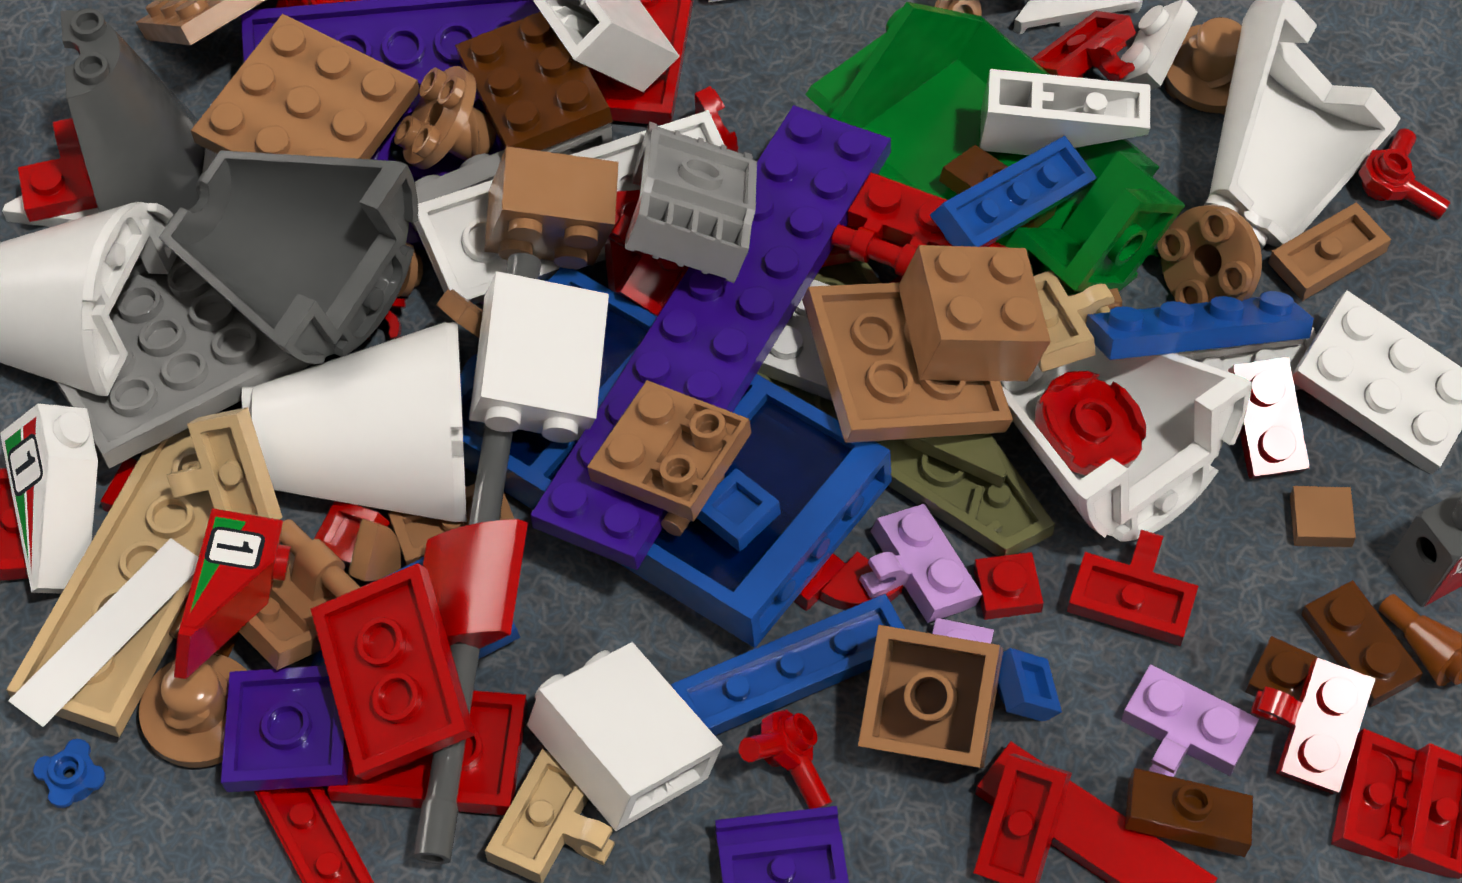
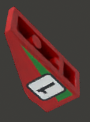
M212 508L178 632L174 670L175 678L187 679L269 603L273 581H285L291 546L280 544L283 520Z

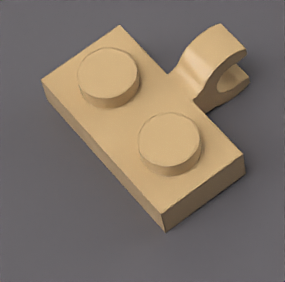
M1053 271L1035 275L1034 280L1051 340L1037 364L1041 372L1096 355L1094 337L1087 328L1086 321L1088 314L1110 312L1109 307L1106 305L1115 302L1107 285L1096 284L1081 293L1068 296Z
M248 407L198 417L187 423L199 461L182 465V471L166 475L173 497L208 490L214 509L280 520L282 518L281 510Z
M542 749L486 847L485 854L488 862L537 883H543L564 843L572 847L581 856L604 865L615 846V842L609 839L613 829L601 821L580 815L588 801L587 796L550 752Z

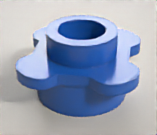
M73 739L67 743L64 750L52 757H40L34 765V775L38 780L45 781L50 790L48 799L57 808H66L73 802L87 798L93 791L100 789L105 782V771L102 767L96 766L89 756L91 748L85 740ZM68 769H74L75 774L72 777L67 778L64 776Z

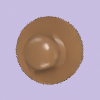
M1217 17L1201 25L1190 27L1164 79L1166 92L1171 97L1179 99L1194 109L1225 115L1242 26L1235 20Z
M453 66L445 71L436 67L431 69L420 85L419 94L421 98L412 116L405 117L395 133L394 143L403 148L405 160L419 169H428L438 163L448 152L464 161L478 154H488L495 142L497 133L488 115L473 107L476 95L474 75L460 66Z
M1204 205L1191 208L1174 220L1157 244L1158 252L1161 256L1164 279L1177 302L1186 304L1211 302V299L1219 296L1233 297L1243 301L1252 296L1258 285L1262 270L1260 244L1251 225L1233 209L1221 205Z
M212 655L187 679L174 677V660L161 668L152 677L141 697L139 722L142 732L154 753L172 764L190 768H202L219 764L223 761L229 674L233 671L247 670L229 657Z

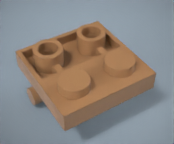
M646 380L587 466L590 480L668 511L661 522L662 527L674 536H681L690 521L694 522L717 485L725 479L724 474L751 435L749 418Z
M291 519L283 521L281 543L291 546L285 581H273L269 603L239 630L244 638L276 671L321 651L310 608L360 588L344 571V562L320 539L312 540Z

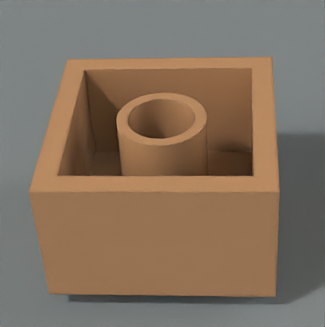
M506 146L489 189L484 252L498 253L502 259L507 261L508 257L514 253H528L539 259L552 260L557 266L567 269H579L586 265L593 266L615 225L619 162Z
M918 245L898 287L920 380L1028 381L1051 340L1026 248Z
M878 625L858 746L984 768L1004 649L996 644Z

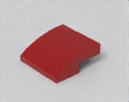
M520 519L481 522L451 529L427 539L423 567L428 569L450 646L461 642L480 649L511 635L528 522Z
M1365 728L1360 730L1344 776L1331 844L1353 853L1438 876L1462 878V756L1431 743L1416 750Z

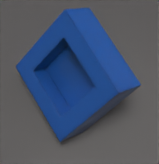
M735 468L717 485L698 514L697 519L740 552L781 514L780 502L739 469Z
M1013 648L1004 651L997 688L999 696L1005 704L1006 712L1038 721H1047L1062 713L1048 659Z

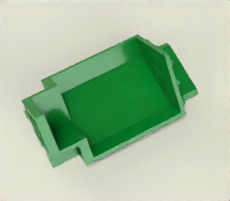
M906 2L902 8L898 9L889 18L886 24V33L812 84L805 95L827 114V117L891 138V153L878 175L949 200L958 194L939 181L941 172L945 165L975 144L980 147L981 107L990 69L1050 74L982 16ZM1127 139L1075 148L1097 179L1083 191L1057 205L1054 216L1038 228L1018 227L1015 233L1007 234L997 240L996 243L1009 248H1026L1033 276L1053 271L1067 295L1081 293L1096 284H1106L1108 289L1117 288L1118 291L1126 287L1137 278L1138 273L1136 271L1147 256L1155 255L1158 259H1161L1157 244L1185 207L1183 202L1153 178L1160 167ZM986 151L1008 167L1029 156Z

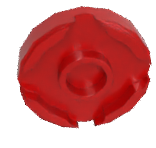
M1072 371L1052 380L1041 395L1035 407L1034 423L1073 472L1087 476L1111 458L1129 468L1140 454L1142 441L1146 437V423L1139 405L1127 390L1113 381L1111 385H1108L1106 382L1098 380L1100 374L1090 371Z

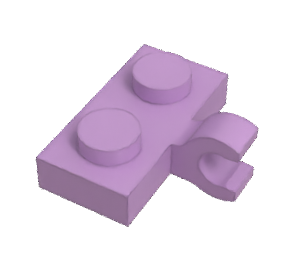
M925 504L876 519L870 532L883 553L869 559L868 564L873 572L863 574L859 578L870 598L878 597L903 585L927 623L935 621L936 618L942 619L977 605L982 596L980 589Z
M1150 664L1125 708L1121 721L1162 741L1151 763L1153 764L1149 771L1174 777L1187 754L1231 776L1256 728L1259 718Z

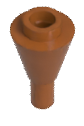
M1389 595L1381 603L1379 612L1405 633L1406 640L1438 686H1445L1450 681L1455 685L1461 684L1462 633L1425 615L1420 616L1397 595Z

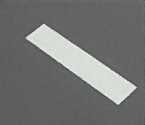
M170 538L8 701L44 727L194 575L199 557Z

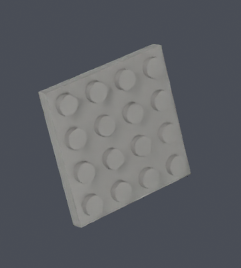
M178 255L168 274L148 273L141 257H138L109 314L128 352V356L109 395L98 396L56 382L70 407L87 408L95 447L110 469L187 429V423L194 419L216 414L242 401V387L256 386L298 372L312 363H306L282 351Z

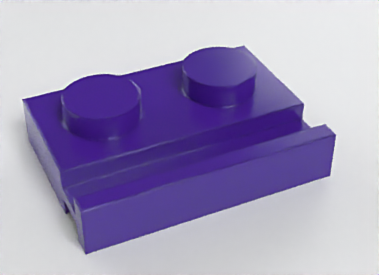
M837 806L715 820L722 883H849Z

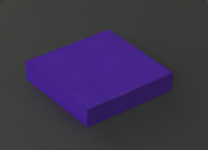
M326 665L281 668L277 671L276 669L230 672L221 784L226 792L348 784L349 751Z

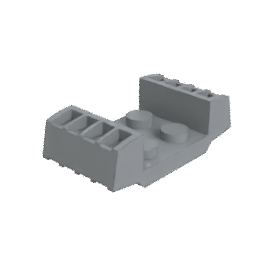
M649 121L634 168L632 183L641 186L637 206L626 233L625 249L650 254L655 259H666L677 263L678 266L683 267L685 265L701 270L703 274L707 275L710 273L735 283L750 245L751 226L756 210L757 161L753 160L750 153L744 152L742 154L727 149L725 145L720 147L704 142L703 138L698 137V139L680 134L678 130L673 132L658 127L656 123Z

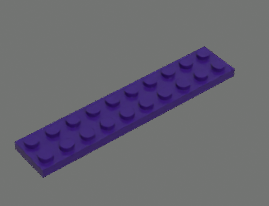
M794 105L792 106L757 161L756 210L751 226L750 245L735 283L726 281V278L710 273L706 275L701 270L688 268L597 410L596 420L590 429L584 430L532 511L530 517L533 528L638 570L663 529L661 522L668 511L591 481L587 466L646 380L734 412L804 297L807 288L810 287L832 251L834 245L831 244V239L838 224L847 226L848 210L871 172L878 174L891 153V138Z

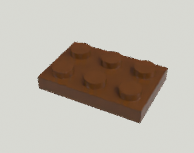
M541 11L455 45L463 68L475 77L476 93L504 148L508 146L541 151L613 122L609 105L588 67L573 59Z

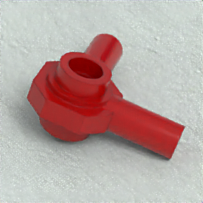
M1400 129L1396 132L1387 150H1372L1366 157L1358 172L1362 179L1363 189L1370 197L1379 201L1402 200L1404 198L1436 219H1440L1448 208L1450 201L1415 180L1412 163L1408 156L1416 142V135L1409 129Z
M787 709L774 712L762 719L761 734L744 738L740 742L739 754L744 761L754 762L764 759L773 767L781 765L787 771H790L809 809L826 807L832 803L812 763L813 745L817 743V732L812 722L804 714L795 713L793 715Z

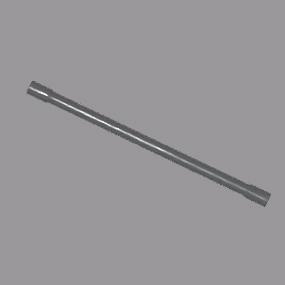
M514 253L508 257L506 273L539 280L541 260L528 253ZM486 425L484 426L469 525L500 520L513 431L500 432L492 430ZM457 642L451 645L450 649L470 714L480 649ZM466 739L433 752L427 794L421 806L414 850V858L419 861L431 864H447L451 862L458 817L457 796Z

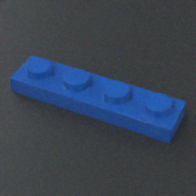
M1063 136L945 201L930 216L952 246L987 247L1018 227L1025 225L1083 191L1097 177L1066 136Z
M1267 291L1262 293L1260 297H1253L1243 301L1233 297L1219 296L1211 299V302L1186 304L1169 301L1163 303L1161 307L1155 308L1115 307L1107 313L1088 314L1086 326L1094 337L1095 346L1109 360L1307 339L1311 336L1314 318L1295 303L1290 295L1277 291Z
M885 593L672 683L671 686L716 736L871 669L878 625L905 629Z

